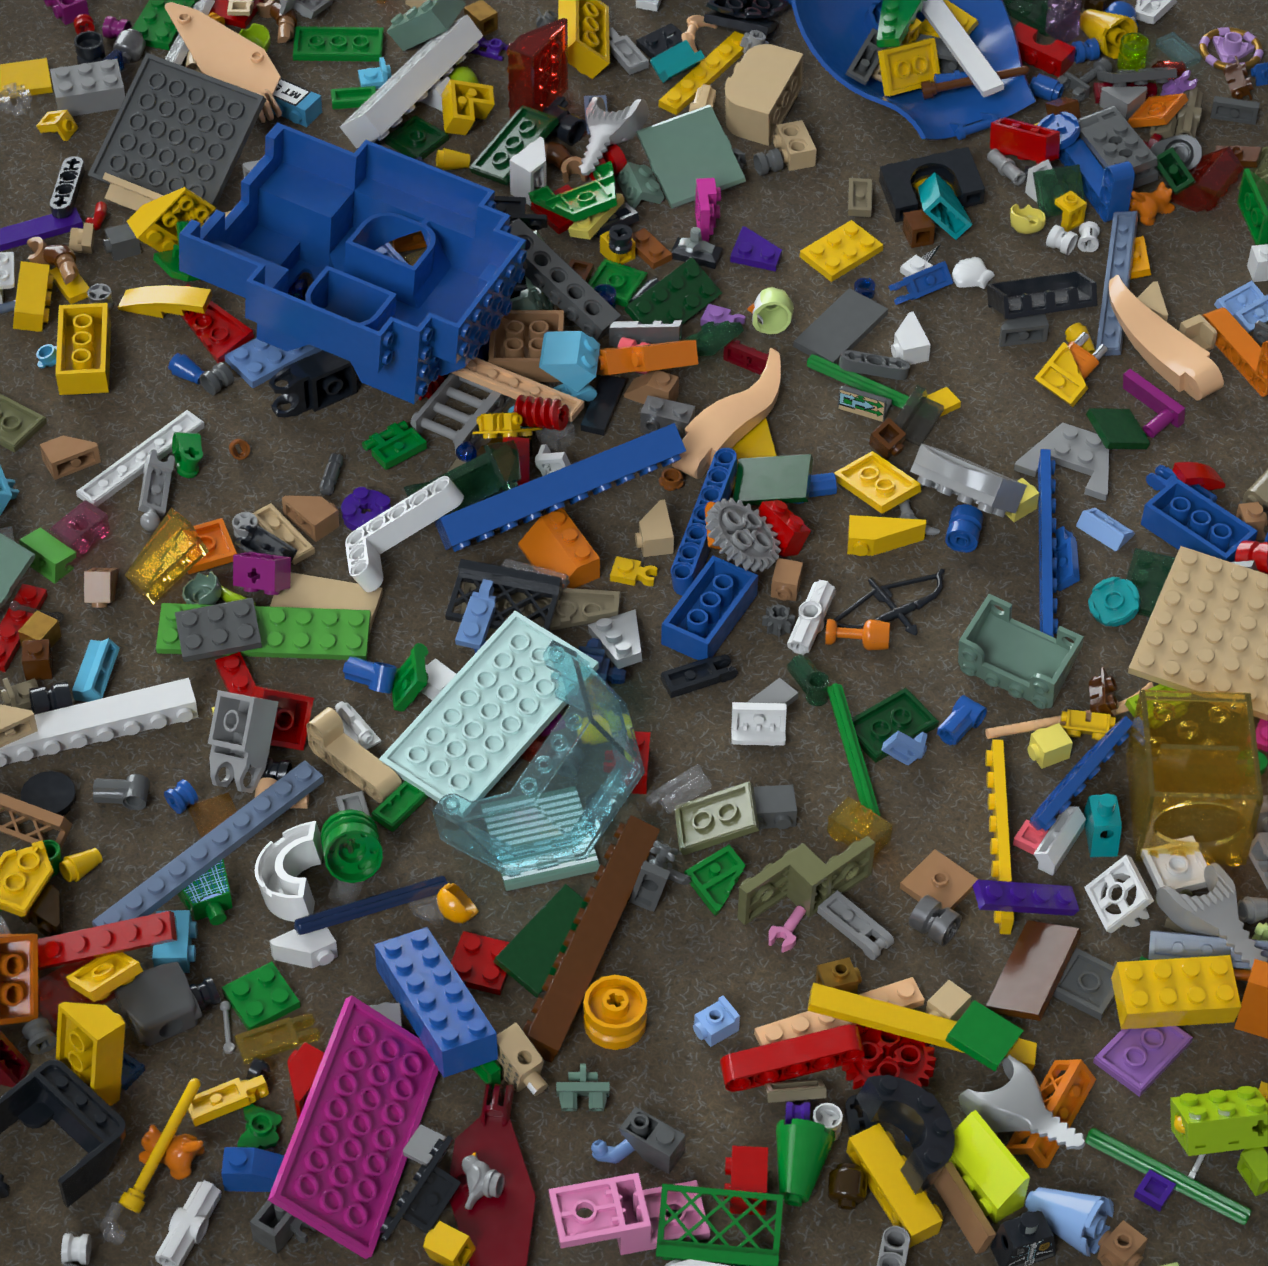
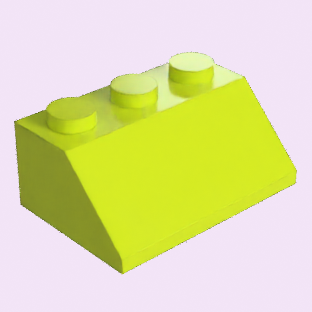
M974 1110L954 1130V1150L948 1162L954 1164L984 1215L989 1216L994 1223H997L1024 1207L1030 1176L979 1113Z

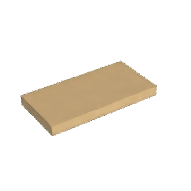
M291 572L290 588L280 590V594L274 595L270 607L370 610L371 630L383 595V588L378 587L375 591L365 592L358 583Z

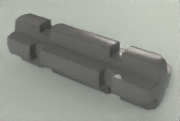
M332 453L329 457V463H327L322 477L323 480L319 486L322 495L330 496L333 494L334 486L343 464V456L341 454Z

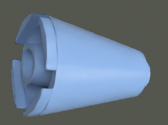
M1042 1187L1031 1191L1025 1202L1028 1212L1042 1211L1051 1231L1086 1256H1091L1090 1253L1096 1254L1099 1251L1100 1246L1098 1242L1103 1234L1110 1229V1226L1105 1225L1107 1215L1113 1217L1114 1205L1109 1198Z

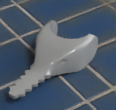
M595 96L592 98L586 109L587 124L591 137L588 139L590 144L586 146L585 158L581 160L582 165L579 166L582 175L588 176L591 172L595 171V165L599 164L598 159L602 158V153L607 151L606 146L629 141L637 135L636 131L643 128L649 116L646 100L637 99L633 102L632 106H628L624 110L608 112L602 97Z
M1217 863L1207 865L1204 870V879L1209 890L1207 895L1190 897L1186 894H1179L1167 885L1157 890L1156 900L1158 906L1173 923L1185 931L1219 936V938L1226 939V946L1234 947V953L1242 955L1241 961L1249 963L1250 970L1252 969L1254 959L1267 962L1268 958L1261 956L1262 950L1254 947L1256 941L1249 939L1250 932L1243 929L1244 923L1239 920L1234 882Z
M1008 1055L1002 1062L1004 1072L1010 1080L1005 1086L989 1092H976L967 1089L959 1095V1103L963 1112L968 1116L976 1110L993 1132L1030 1131L1031 1134L1039 1133V1137L1048 1136L1049 1141L1056 1140L1058 1145H1065L1067 1150H1080L1085 1146L1083 1133H1076L1075 1128H1068V1123H1061L1060 1117H1053V1113L1046 1109L1036 1077L1025 1064L1011 1055Z

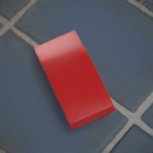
M1176 462L1172 469L1178 479L1188 486L1198 484L1207 490L1225 488L1226 485L1214 468L1205 464Z

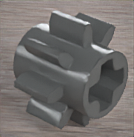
M779 604L771 608L767 607L766 615L762 616V626H767V634L771 633L778 637L786 632L790 634L791 626L795 624V615H790V608Z

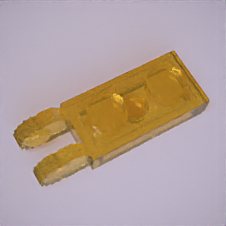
M307 1013L293 1018L288 1017L234 1036L244 1065L251 1063L255 1057L263 1059L303 1045L304 1042L309 1044L319 1040L321 1034L316 1028L296 1033V1031L311 1027L314 1024L313 1015Z

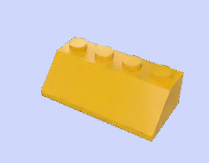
M62 1002L58 1005L56 1060L63 1062L111 1106L120 1100L125 1021L118 1013H114L106 1005Z

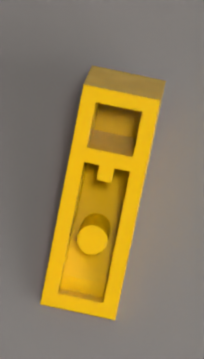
M850 515L847 554L874 556L922 541L925 537L926 520Z

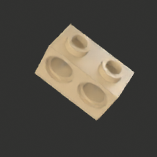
M803 120L776 125V135H773V143L775 148H779L783 163H786L789 171L815 166L817 149Z

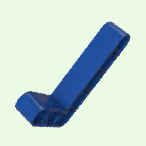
M1078 138L1069 147L1059 150V160L1064 166L1070 167L1071 174L1081 179L1083 183L1081 191L1103 222L1113 220L1114 212L1129 211L1135 178L1133 166L1129 161L1107 166L1103 169L1081 138Z

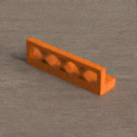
M1082 1059L1055 1060L1040 1086L1046 1109L1053 1113V1117H1060L1061 1123H1068V1128L1072 1125L1096 1081V1078ZM1061 1070H1066L1065 1074L1058 1077ZM1052 1092H1054V1094H1053L1051 1097H1049L1048 1099H1046V1097H1047L1049 1094H1051ZM1015 1131L1006 1148L1011 1154H1028L1038 1168H1048L1060 1145L1057 1144L1056 1140L1049 1141L1048 1136L1039 1137V1133L1031 1134L1030 1131ZM1030 1136L1026 1144H1020L1023 1139Z

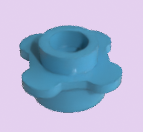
M46 344L38 349L36 355L39 359L37 363L39 368L56 365L57 346Z

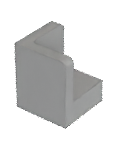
M420 1124L403 1149V1155L428 1167L434 1157L429 1153L440 1138L445 1141L446 1136Z

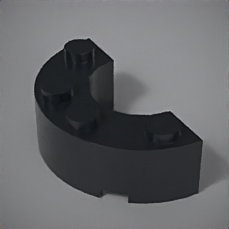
M891 1075L868 1077L856 1099L870 1122L883 1121L890 1123L902 1130L909 1138L913 1151L900 1171L915 1195L919 1194L935 1182L952 1156L955 1136L950 1118L936 1097L920 1086Z

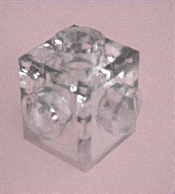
M16 83L3 86L4 90L0 92V110H5L6 115L12 114L13 117L26 114L25 110L31 107L30 103L32 102L29 90L25 89L24 84L17 86ZM10 98H16L17 105H12Z

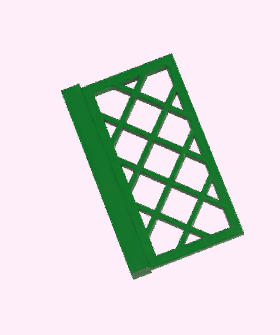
M662 1184L656 1259L670 1261L692 1259L729 1266H778L784 1195ZM668 1191L681 1192L688 1201L676 1213L667 1204ZM687 1193H692V1194H697V1195H696L694 1198L691 1199V1198L687 1195ZM702 1195H711L718 1203V1206L705 1216L694 1202ZM717 1196H724L727 1198L723 1202H721ZM733 1197L741 1198L749 1207L736 1219L725 1207V1204ZM748 1199H756L758 1201L752 1205ZM764 1200L777 1201L776 1214L766 1222L755 1207ZM691 1205L702 1219L688 1230L678 1218V1215ZM722 1208L733 1222L719 1233L708 1219ZM667 1209L672 1216L665 1221ZM752 1211L763 1225L749 1236L739 1224V1221ZM675 1219L686 1233L676 1241L665 1240L664 1228ZM775 1220V1229L773 1231L769 1224ZM705 1222L716 1236L708 1243H699L692 1235V1232ZM734 1225L746 1237L738 1246H730L722 1237ZM765 1227L774 1237L773 1250L760 1249L752 1239ZM689 1236L693 1242H686L682 1240ZM717 1239H719L724 1245H717L713 1243ZM750 1242L754 1248L743 1246Z

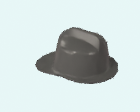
M1186 134L1161 140L1150 148L1152 153L1158 156L1173 147L1188 170L1194 168L1200 162L1202 156V148L1198 140Z

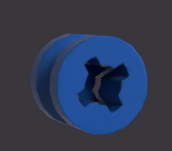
M184 779L177 782V786L174 789L170 788L164 792L167 803L178 814L183 813L186 810V806L189 804L194 805L199 800L194 788Z

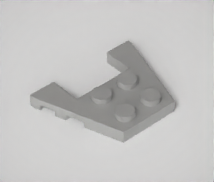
M1062 422L1017 460L1014 465L1015 471L1035 477L1038 472L1040 450L1051 449V460H1055V464L1091 476L1084 494L1103 501L1107 499L1109 449L1105 448L1096 433Z

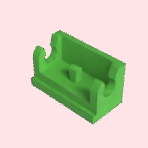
M38 528L19 539V545L35 554V559L30 567L54 584L74 569L73 566H66V564L76 558V552L42 528Z

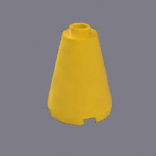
M1087 9L1079 17V28L1089 39L1096 38L1100 51L1109 58L1119 59L1124 57L1132 49L1130 45L1133 39H1137L1138 27L1136 22L1128 16Z

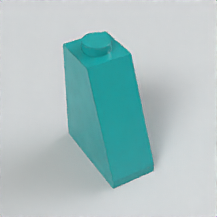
M935 172L918 187L923 212L955 240L973 225L951 186Z

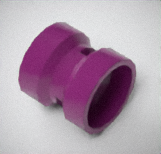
M107 16L103 23V36L109 39L118 37L121 31L132 29L131 21L127 19L119 21L116 17Z

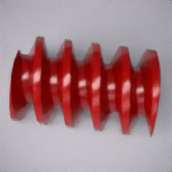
M522 394L516 399L514 412L522 416L520 426L546 428L548 430L555 429L557 431L565 429L569 419V408L566 404L562 406L560 399L552 401L551 398H546L545 400L542 397L535 399L533 396L526 398Z

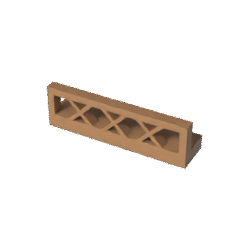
M0 793V813L7 811L12 819L11 822L0 825L1 833L32 844L41 840L44 841L42 833L55 829L60 831L56 842L59 844L60 849L62 848L73 825L64 816ZM31 820L36 830L26 835L22 834L18 824Z

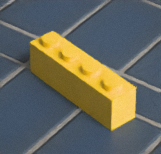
M878 1123L850 1137L846 1152L852 1162L859 1165L860 1170L866 1173L868 1187L893 1226H900L908 1232L910 1248L938 1234L943 1216L939 1207L936 1204L932 1205L926 1190L915 1195L900 1171L907 1158L904 1155L901 1156L895 1148V1141L891 1133L885 1132L881 1124Z

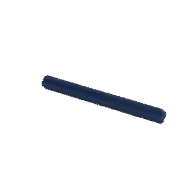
M441 875L304 916L294 921V929L298 935H303L436 895L442 887L448 884V881Z

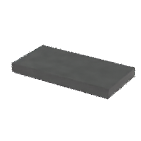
M849 288L794 340L793 347L809 356L815 354L837 364L840 360L841 352L852 350L888 315V308Z

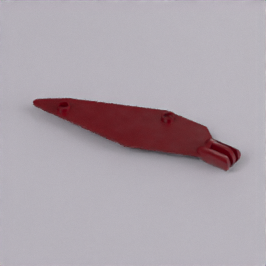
M486 1083L481 1116L455 1138L450 1175L460 1181L461 1184L450 1199V1204L459 1231L468 1235L476 1247L469 1259L470 1266H527L536 1196L510 1120L514 1085L507 1084L504 1099L502 1084H495L492 1097V1086ZM475 1152L477 1153L478 1160L489 1165L490 1170L494 1169L498 1173L504 1174L505 1183L500 1197L488 1198L484 1195L476 1201L471 1210L465 1208V1204L469 1197V1188L466 1174L462 1168V1161L465 1157Z

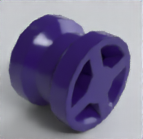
M786 1101L785 1125L791 1124L792 1119L810 1120V1102L795 1105L792 1101Z

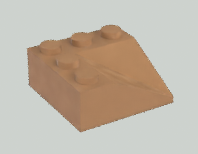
M511 310L507 316L504 315L498 329L493 330L490 334L488 362L536 382H560L539 368L544 334L546 332L564 331V310Z

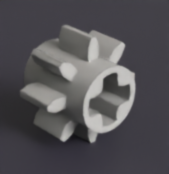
M752 30L750 34L745 32L740 46L744 47V54L754 46L769 44L768 41H765V34L758 30Z

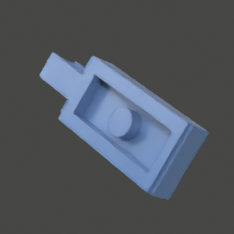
M483 579L479 593L473 592L472 596H470L455 638L456 645L477 650L483 646L496 610V596H492L494 592L493 581Z

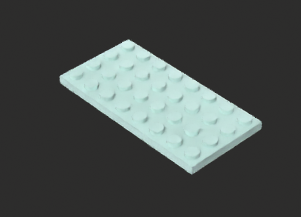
M514 611L379 760L394 770L401 779L412 784L448 810L465 819L599 669V663L522 614Z

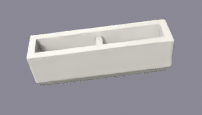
M1078 806L1068 807L1058 816L1057 821L1052 825L1034 852V856L1039 862L1038 869L1052 876L1084 829L1086 818Z

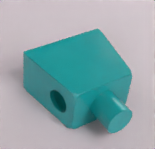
M1114 794L1091 795L1088 797L1083 813L1086 818L1085 830L1090 857H1117L1122 830L1117 796ZM1103 831H1107L1106 838L1100 836Z

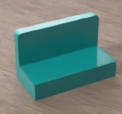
M684 40L653 57L650 63L661 82L665 83L699 64L705 56L701 50L694 53L689 42Z

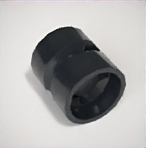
M85 31L75 37L74 45L78 65L106 60L104 41L101 34L95 31Z
M556 105L552 107L547 114L556 116L559 123L550 134L573 146L581 140L585 133V120L573 113L570 114L562 106Z
M67 682L52 684L50 689H47L45 686L29 688L31 709L34 715L73 706Z

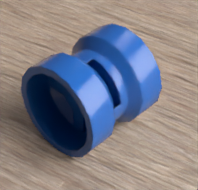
M1096 38L1087 39L1085 42L1075 41L1071 44V46L1076 47L1074 56L1076 64L1082 63L1086 59L1090 61L1097 60L1100 57V48Z

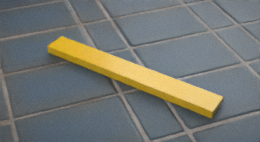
M817 983L812 985L807 1011L962 1052L945 1041L957 1021ZM1019 1039L1008 1055L1025 1064L1032 1071L1035 1066L1037 1043Z

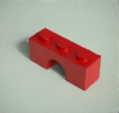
M1018 22L1013 27L1022 61L1058 78L1073 65L1076 47L1058 39L1052 44L1040 45L1036 43L1038 30L1021 22Z

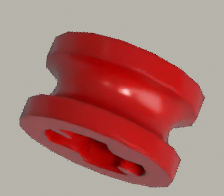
M81 14L74 19L73 23L77 35L85 31L95 30L91 16Z

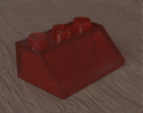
M1230 146L1201 156L1200 162L1194 168L1188 170L1196 183L1176 195L1172 192L1171 202L1194 212L1210 211L1216 207L1218 199L1228 192L1227 188L1238 180V175L1244 169Z

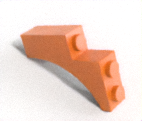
M696 340L600 349L596 375H613L634 371L647 372L698 365Z

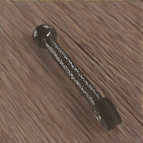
M17 601L10 603V609L13 611L22 610L34 614L38 610L20 605ZM38 610L50 617L57 619L59 623L64 618L61 612H55L53 614L46 611Z

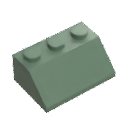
M427 0L418 8L416 6L412 7L404 15L401 13L396 15L391 20L392 25L387 32L402 51L408 50L448 31L466 3L463 0Z

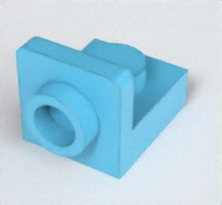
M384 57L379 58L380 67L358 70L361 87L375 86L378 89L392 77L390 65L385 64Z

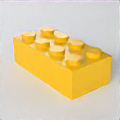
M558 0V57L591 79L610 64L609 6L600 0Z
M108 303L59 305L56 380L59 395L109 393L111 320Z
M1230 955L1117 962L1111 977L1121 1030L1235 1022L1241 1009Z

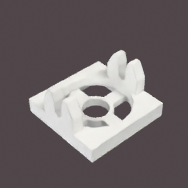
M1128 855L1122 857L1084 887L1105 930L1109 933H1113L1122 925L1128 927L1139 926L1140 923L1137 918H1149L1146 907L1154 902L1133 859ZM1117 879H1121V880H1123V881H1125V882H1124V883H1120V882H1118ZM1121 886L1122 896L1114 901L1111 896L1114 888ZM1136 886V898L1134 903L1129 906L1126 901L1128 891ZM1107 887L1106 896L1103 898L1104 889ZM1113 903L1119 906L1122 913L1111 914L1107 912L1106 908Z

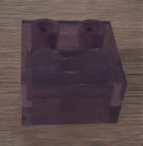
M1048 0L1045 31L1054 39L1065 43L1079 36L1083 0Z

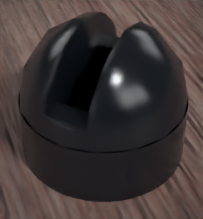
M255 1057L250 1065L246 1079L250 1080L262 1075L263 1071L271 1072L269 1064Z

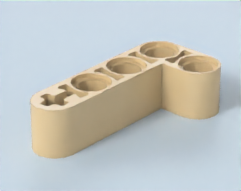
M327 707L307 723L308 743L313 753L378 803H382L402 784L400 777L394 770L344 733L342 719L334 709Z

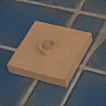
M934 849L900 883V889L918 902L925 895H930L942 903V909L949 907L953 910L973 890L972 885L979 879Z

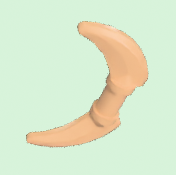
M701 15L690 16L687 19V32L681 35L682 41L687 40L694 53L698 52L694 42L695 33L698 28L705 26L716 29L718 27L714 24L705 23L704 16Z

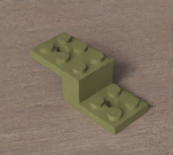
M866 836L860 841L853 842L839 856L831 857L826 864L804 843L795 849H789L781 859L775 863L767 864L759 874L753 878L749 877L742 882L739 887L737 918L746 925L785 897H788L796 906L803 907L806 910L805 914L810 918L817 913L818 906L837 890L843 895L872 874L875 842L869 836Z

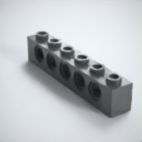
M518 218L509 226L512 227L511 234L526 240L525 251H527V257L523 263V269H525V276L532 284L540 289L549 298L551 303L564 310L569 320L577 324L585 334L593 337L597 342L608 334L612 322H618L621 315L524 222Z

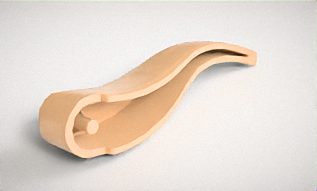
M1119 275L1110 279L1109 299L1113 312L1135 349L1156 372L1166 379L1178 392L1185 390L1195 400H1201L1223 388L1224 380L1218 366L1209 358L1210 353L1144 305L1125 286Z
M770 348L768 361L761 377L749 389L716 401L685 428L687 435L682 440L686 452L680 455L681 460L673 463L672 467L695 479L702 478L710 468L716 451L722 448L732 449L743 436L767 417L777 401L780 389L781 363L779 352Z

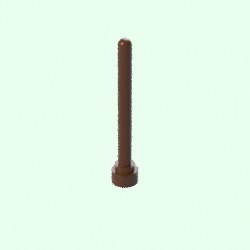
M1020 66L995 72L1002 80L1026 75L1029 73V67ZM969 77L940 83L930 82V80L921 82L924 100L933 98V95H937V92L974 85Z

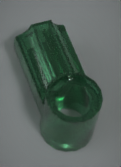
M799 654L793 657L791 662L787 664V670L805 692L806 701L812 706L826 704L829 700L827 692L829 687L828 675L818 671L808 656Z

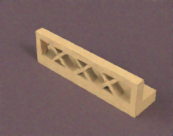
M105 173L103 176L105 181L111 183L105 199L137 211L143 204L164 196L108 173Z

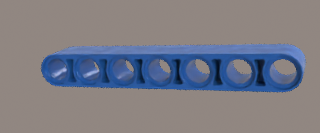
M731 448L719 449L714 454L671 567L673 589L679 595H684L701 572L711 547H708L707 529L705 528V507L710 501L721 502L723 498L728 501L736 482L737 454Z

